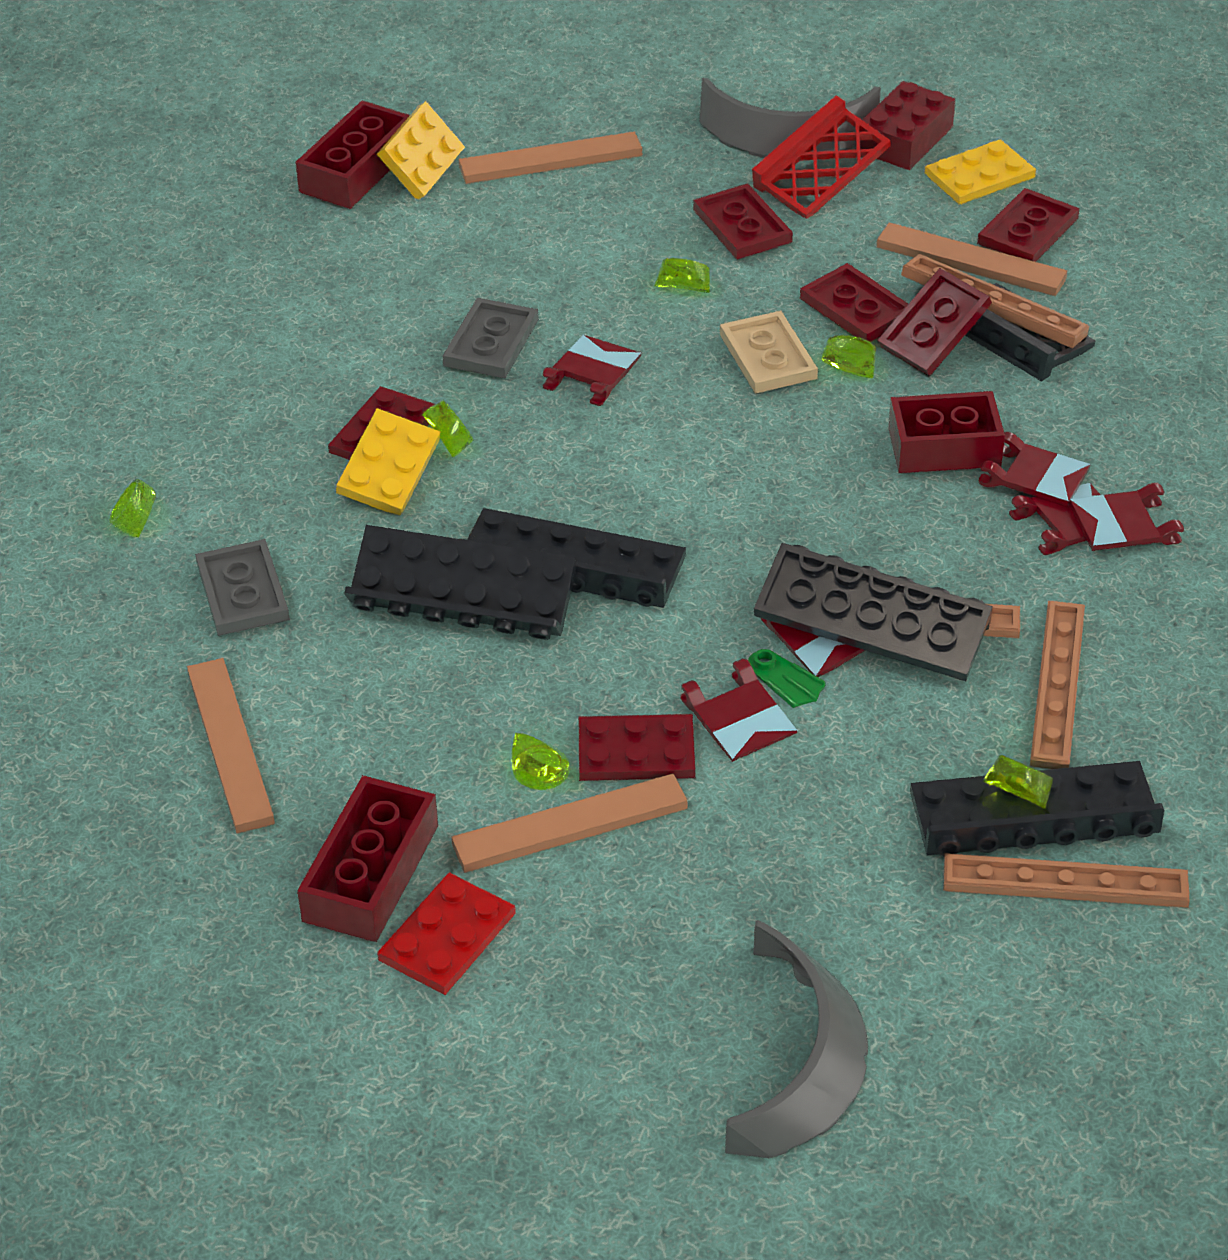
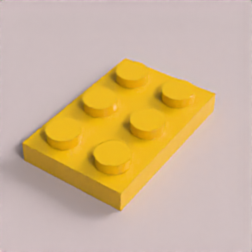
M425 101L414 110L377 155L413 197L421 199L443 175L465 146Z
M1001 139L925 166V175L959 205L1035 178L1036 169Z
M377 408L336 485V493L385 512L401 515L440 440V431Z

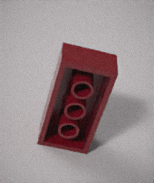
M363 100L360 101L295 162L299 193L351 209L390 171L377 153L410 115Z
M362 775L297 890L302 922L377 943L439 826L436 794Z

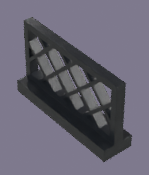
M998 283L992 284L1013 293L1012 291L1006 289ZM988 309L965 335L1041 382L1051 375L1052 368L1084 354L1093 348L1096 340L1086 336L1074 348H1070L1056 341L1042 340L1041 338H1049L1009 322Z

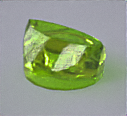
M666 258L662 261L654 286L710 293V267L693 260Z
M835 335L827 340L821 356L822 362L865 378L874 377L876 348L871 342L849 335Z
M444 399L423 412L422 415L431 427L440 431V439L452 457H456L474 441L468 429Z
M135 479L118 499L111 512L109 522L124 533L139 538L153 507L156 491L149 484L140 479Z
M515 733L511 752L512 771L520 784L530 789L547 790L559 786L567 779L570 771V762L563 752L535 737L523 733Z
M1000 754L983 780L987 784L1024 798L1043 809L1046 808L1054 781L1052 777Z

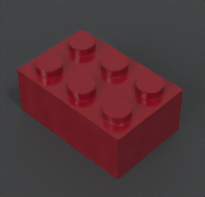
M902 81L863 119L864 122L891 140V146L877 159L910 171L953 127L956 98L944 95L939 91H932L917 86L913 82ZM860 140V149H873L878 145L874 140Z
M993 391L890 398L888 430L898 473L978 469L987 460L993 461L1002 467L1005 433Z

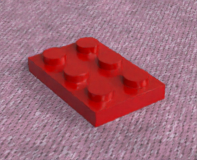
M449 872L377 952L378 961L446 995L516 914L515 905Z

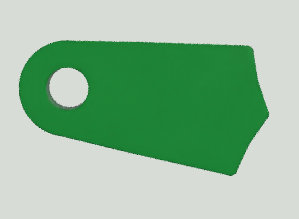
M758 650L748 658L755 675L792 708L816 702L820 692L826 686L824 680L771 650ZM765 658V659H769L770 661H769V662H761V661H759V660Z

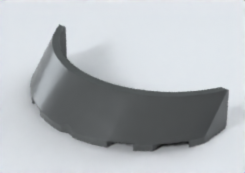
M702 78L699 117L701 125L718 137L721 143L729 147L735 146L749 151V154L765 158L819 111H778L756 107L730 97L718 89L709 78ZM873 87L863 96L846 103L845 108L863 120L880 103L881 87ZM847 121L837 128V133L856 132L855 127ZM838 141V150H850L853 145H856V141ZM821 142L816 147V152L835 151L834 142Z
M756 920L753 955L781 958L792 964L797 981L805 986L814 988L819 1012L818 1031L814 1047L804 1067L793 1081L764 1104L727 1119L725 1153L772 1158L788 1153L789 1149L797 1147L817 1135H823L837 1123L838 1118L854 1102L862 1086L867 1067L864 1059L868 1055V1040L862 1015L843 984L831 972L782 933Z

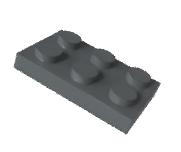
M477 297L442 356L443 366L505 379L539 320L538 309Z
M266 539L195 554L197 567L218 636L290 620L288 607Z

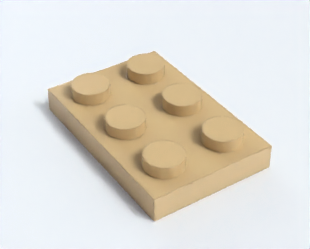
M782 311L720 324V336L755 394L817 379L818 368Z

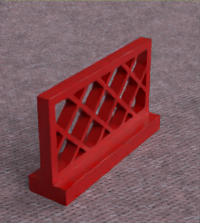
M836 95L752 168L753 187L760 192L767 191L792 211L808 219L891 146V140L845 108V101ZM847 121L855 127L856 132L837 133V128ZM860 140H874L878 145L873 149H860ZM838 141H856L857 150H838ZM821 142H834L835 151L816 152V147ZM857 158V163L853 167L839 168V159ZM835 159L836 168L817 169V160ZM800 161H814V169L795 170V165ZM818 177H836V182L832 186L818 187ZM814 178L815 187L796 188V179ZM779 179H792L793 188L779 189L774 184ZM815 195V201L807 208L796 200V196Z

